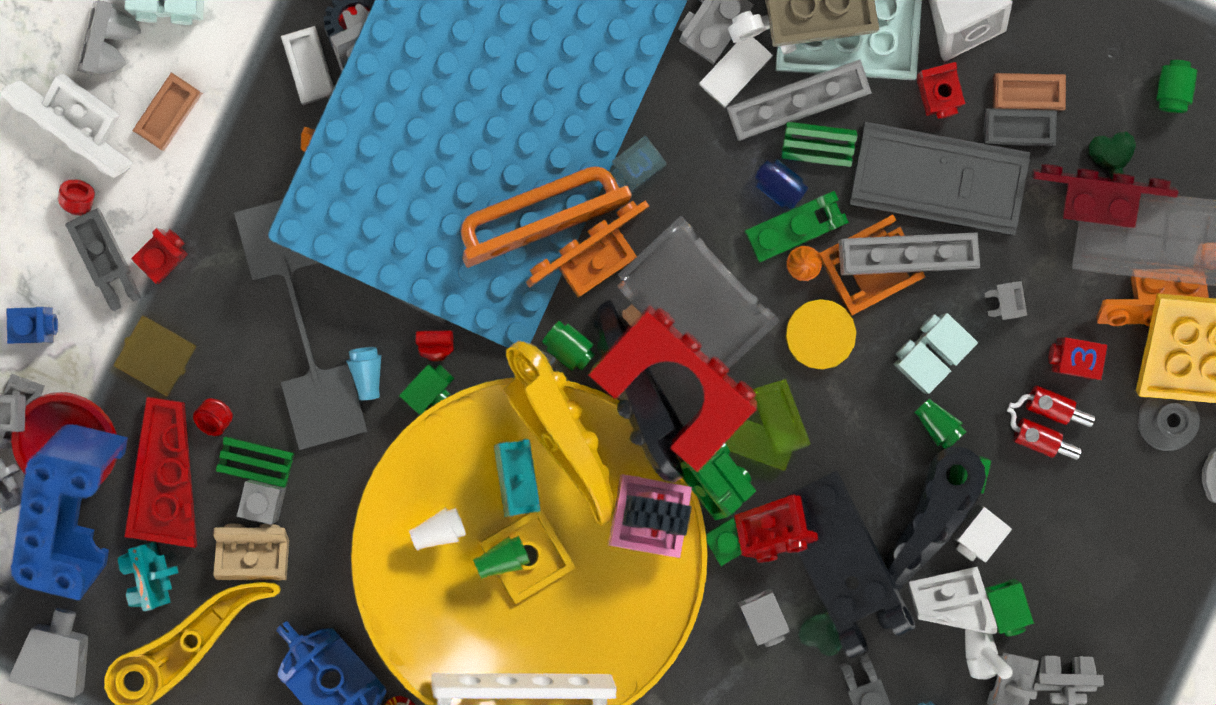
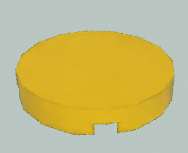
M818 299L803 304L793 312L787 322L785 338L790 352L798 362L808 368L824 370L835 367L848 358L855 346L856 329L853 318L844 307L833 301Z

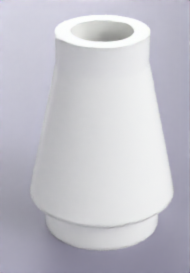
M444 508L416 528L409 530L416 550L459 542L458 538L466 535L456 508L448 511Z

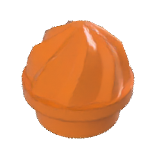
M800 246L790 252L786 263L787 269L793 278L799 281H809L820 273L822 259L814 248Z

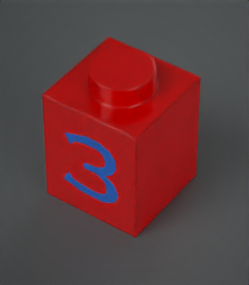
M1067 337L1057 338V343L1051 345L1048 361L1049 364H1053L1051 372L1101 380L1107 345Z

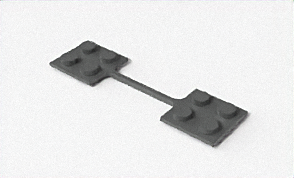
M282 199L234 212L252 280L272 275H281L286 279L310 366L306 375L281 382L298 448L302 450L367 432V427L348 364L327 370H322L315 364L292 276L298 268L320 262L269 239L268 232L282 204Z

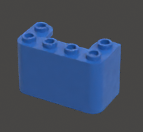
M68 424L61 427L28 461L11 564V574L19 585L81 600L105 568L109 549H100L96 546L93 540L94 529L78 526L81 500L93 495L98 490L102 472L113 459H121L124 456L128 437Z

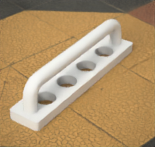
M432 673L431 680L433 696L437 698V705H452V698L593 699L592 705H607V699L616 698L617 690L613 677L610 674Z

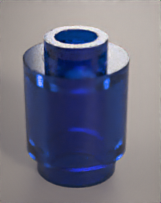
M778 159L774 160L773 163L766 160L754 176L759 180L755 187L781 207L786 205L788 208L793 209L808 190V187L802 183L804 179Z

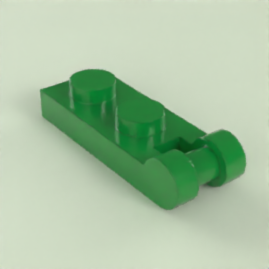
M832 191L745 230L744 232L758 263L849 223L845 213L841 214L836 203L839 201L836 192ZM824 208L829 220L819 224L814 211Z

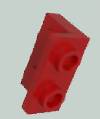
M790 495L734 515L742 556L756 558L759 563L774 561L778 559L777 554L785 551L788 553L804 551L808 548L807 544L819 540L816 532L807 530L801 497L797 495Z

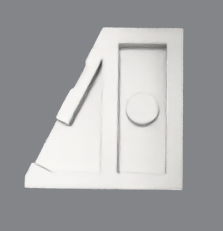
M978 567L909 582V591L918 619L987 634L997 633V625Z

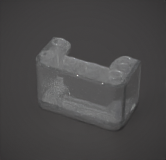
M680 216L618 274L617 278L621 283L617 285V288L630 302L636 298L645 309L650 305L655 310L659 307L665 310L675 320L673 326L684 335L685 332H689L701 343L702 348L700 350L709 359L715 356L730 369L780 320L769 308L765 309L761 304L758 305L756 303L759 300L754 295L752 296L704 245L705 242L701 238L698 240L695 238L696 234L692 231L693 227Z

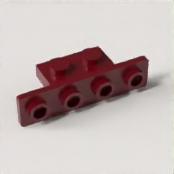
M1042 164L1041 170L1033 169L1032 172L1033 179L1068 183L1063 219L1121 227H1136L1141 193L1177 198L1179 191L1176 187H1170V180L1149 178V183L1147 184L1134 182L1135 176L1113 173L1112 179L1098 177L1099 171L1078 168L1077 174L1063 173L1062 166Z

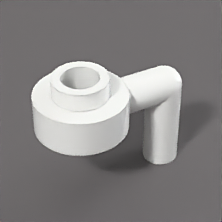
M751 11L741 13L732 18L733 24L728 27L733 43L748 40L770 29L768 15L761 17L760 14L753 15ZM795 44L780 46L784 55L797 49Z

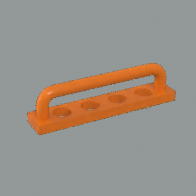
M597 166L588 167L467 216L461 226V236L466 247L462 259L466 268L472 267L625 206L629 203L632 194L628 186L619 188L614 176L605 168ZM599 181L606 191L604 195L479 244L475 235V229L479 225L588 182Z

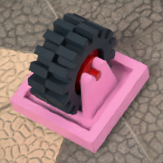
M624 474L620 475L608 545L680 558L683 538L687 536L691 513L689 502L692 487Z

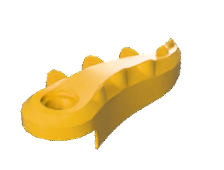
M517 341L506 350V358L515 378L503 388L502 392L532 434L582 493L597 524L603 526L612 518L615 497L611 493L608 468L602 464L597 452L598 437L595 433L586 431L579 418L582 415L580 403L569 400L562 388L565 386L566 376L563 373L554 372L547 358L536 346L527 342Z
M256 582L225 589L206 600L185 620L166 634L118 657L108 667L105 675V691L108 698L115 705L153 704L188 675L245 606L256 600L277 596L281 591L280 586L275 583ZM137 671L143 675L144 685L139 691H130L126 688L124 679L128 672Z

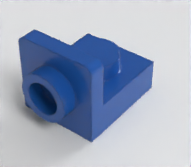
M53 307L6 308L7 344L54 342L53 335L58 333V318L56 314H53Z

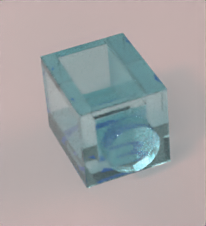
M645 135L612 161L611 164L615 170L611 174L620 187L628 186L634 192L663 170L667 163Z

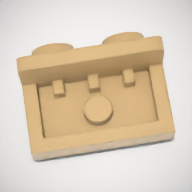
M226 524L224 528H214L213 536L216 540L214 577L216 580H287L289 538L285 528H281L276 524H262L259 528H245V526L240 524Z

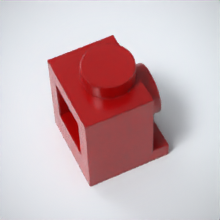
M956 62L922 70L917 74V82L926 116L937 114L938 119L951 117L959 114L957 108L965 104L956 70L958 69ZM940 85L948 87V97L939 95L938 88Z

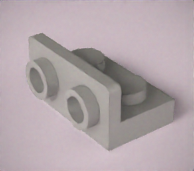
M699 0L702 2V5L696 14L689 11L678 28L683 32L679 42L714 65L732 39L728 31V27L733 24L732 18L741 13L751 11L754 4L748 0Z

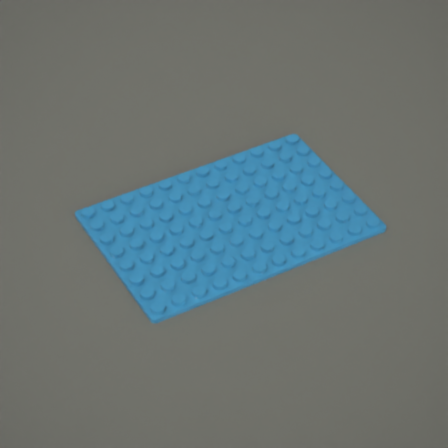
M375 0L268 232L269 239L507 348L517 341L531 343L562 273L557 269L529 288L526 281L533 276L529 270L545 259H548L551 264L562 255L559 253V250L573 240H578L586 221L469 268H466L462 259L463 252L466 249L461 236L462 223L467 216L476 211L588 167L597 166L609 171L687 0ZM596 180L479 225L475 229V235L479 244L594 199L598 197L603 185Z

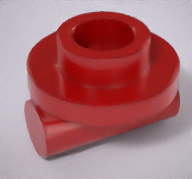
M417 331L416 344L418 345L419 354L429 361H441L447 358L454 350L453 331Z

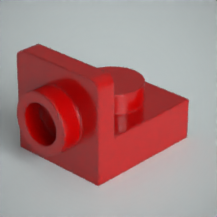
M156 228L152 232L154 236L131 258L155 284H159L188 255L181 248L185 242L171 229L165 232L163 229Z

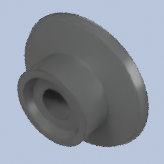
M1147 397L1140 406L1137 422L1140 434L1150 446L1161 451H1176L1187 446L1195 438L1200 425V415L1194 401ZM1173 414L1176 421L1170 427L1167 424V417Z

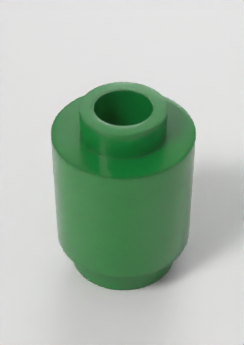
M1170 60L1169 65L1161 67L1156 98L1159 101V110L1171 113H1187L1188 105L1193 103L1198 70L1191 68V62Z
M558 321L542 340V343L548 347L546 351L571 371L576 367L583 370L595 356L591 351L594 344L569 323L564 325L561 321Z

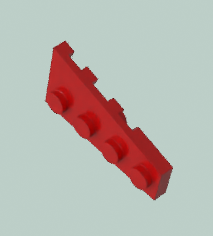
M147 397L125 537L191 548L197 547L185 402Z

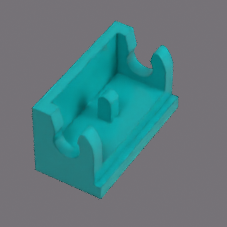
M526 439L494 445L504 517L541 511L530 440Z

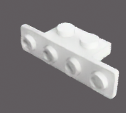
M62 73L55 77L45 98L22 81H17L3 87L0 95L8 100L14 109L24 112L38 122V125L43 130L53 133L64 141L70 150L83 155L94 163L100 172L116 177L131 167L132 162L106 143L120 115Z

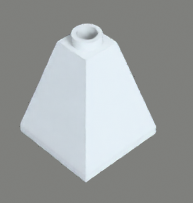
M929 0L942 60L946 62L1006 32L1012 1Z

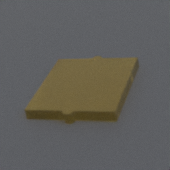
M142 315L131 336L124 339L126 344L113 366L168 396L179 376L186 373L185 366L197 346Z

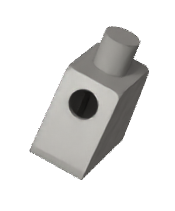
M56 608L51 626L39 624L32 627L9 676V682L75 698L84 691L88 636L72 631L76 616L75 612Z

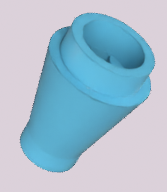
M377 347L350 350V359L346 361L358 391L359 400L379 398L381 355H378Z

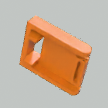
M891 215L849 238L905 235L901 227L886 233L884 227L890 226L896 221L894 215ZM839 244L819 253L822 264L850 316L926 277L924 272H915L910 277L907 272L852 275L860 291L850 296L834 265L840 263Z

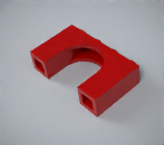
M649 305L592 367L589 376L617 399L632 381L652 364L665 361L676 362L692 370L703 386L704 402L695 416L672 439L670 448L698 472L757 410V401L754 399L756 393L742 380L736 383L728 376V367L717 357L713 356L709 359L700 350L702 345L689 332H685L684 335L673 326L675 320L660 307L655 310Z

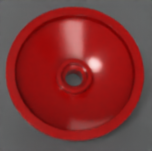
M54 392L39 396L25 406V431H12L11 445L15 460L25 474L28 461L61 427L68 424L116 434L111 420L99 406L80 395ZM116 458L102 472L101 483L112 472L117 461Z

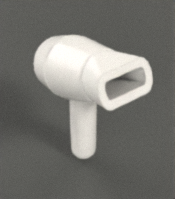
M965 629L966 662L971 677L985 680L998 675L1002 679L1010 678L1012 676V669L997 655L998 651L993 635Z

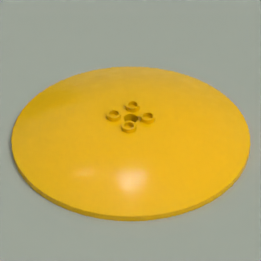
M514 378L485 382L443 399L416 418L388 447L364 489L357 510L352 536V581L363 624L376 651L404 687L426 705H437V698L433 696L431 686L432 673L610 674L613 677L617 690L616 698L607 699V705L633 704L648 692L674 663L686 644L701 606L707 574V541L703 515L697 496L691 490L689 502L691 513L687 536L683 538L680 558L609 546L613 515L611 520L605 525L600 526L597 524L582 493L522 421L502 392L503 388L510 384ZM566 381L565 386L562 388L569 400L579 402L582 407L580 421L586 431H591L598 437L597 452L602 464L608 468L611 493L614 494L615 502L619 479L622 474L688 486L683 478L676 482L663 480L650 464L642 446L631 442L629 438L634 429L629 419L619 415L617 411L619 400L588 386ZM529 439L541 511L504 517L494 445ZM444 508L447 511L456 508L466 535L458 538L459 542L416 550L409 530L416 528ZM508 536L511 539L519 536L524 546L530 545L535 549L537 557L532 565H523V570L492 575L481 579L473 560ZM452 698V705L593 704V699Z

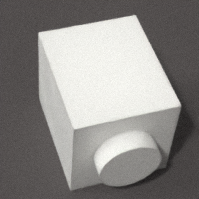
M977 504L952 538L959 543L956 550L973 562L977 557L986 562L1012 529L988 509Z

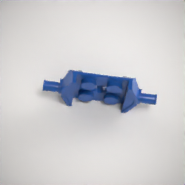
M288 621L282 623L284 629L281 626L277 628L276 632L287 642L290 649L281 663L278 677L303 705H381L387 692L385 686L333 628L321 629L305 637L299 635ZM331 671L337 672L341 676L338 686L328 689L321 685V679L324 674Z

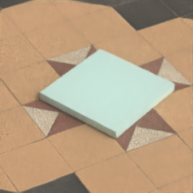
M875 0L879 31L874 34L795 44L797 49L785 55L781 47L777 46L775 71L820 74L860 59L866 77L916 80L922 0Z

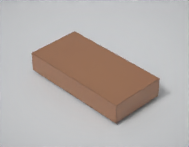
M171 72L132 131L160 150L165 151L203 93Z
M996 73L993 75V109L1064 111L1066 108V74Z

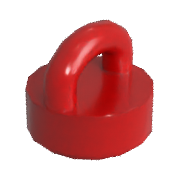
M68 180L60 185L57 198L58 203L66 212L82 216L91 211L95 191L90 184L82 180Z
M213 398L203 401L193 413V420L196 426L210 436H220L223 434L233 419L231 409L222 401Z

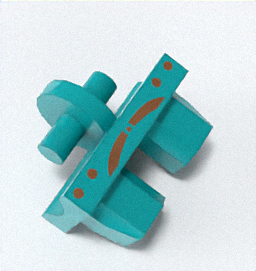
M156 542L130 548L128 553L118 557L120 572L123 575L134 573L137 585L127 588L128 606L142 607L143 611H147L171 603L168 590L172 589L169 576L177 574L179 571L177 566L167 567L164 555L159 556Z

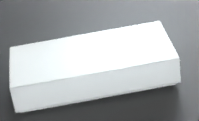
M309 27L281 36L301 104L305 105L331 97L334 85L316 27Z
M754 37L738 42L705 76L699 85L725 108L773 55Z

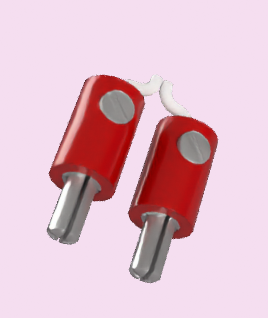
M1036 385L1030 394L1021 396L1017 403L1010 402L1007 412L1011 414L1010 423L1013 430H1015L1013 442L1051 458L1057 452L1075 460L1080 457V455L1060 448L1061 446L1081 454L1080 448L1062 441V433L1026 418H1022L1018 425H1016L1017 416L1014 409H1012L1020 407L1028 399L1026 409L1064 425L1073 420L1091 427L1094 423L1085 419L1094 422L1095 417L1076 409L1075 400Z

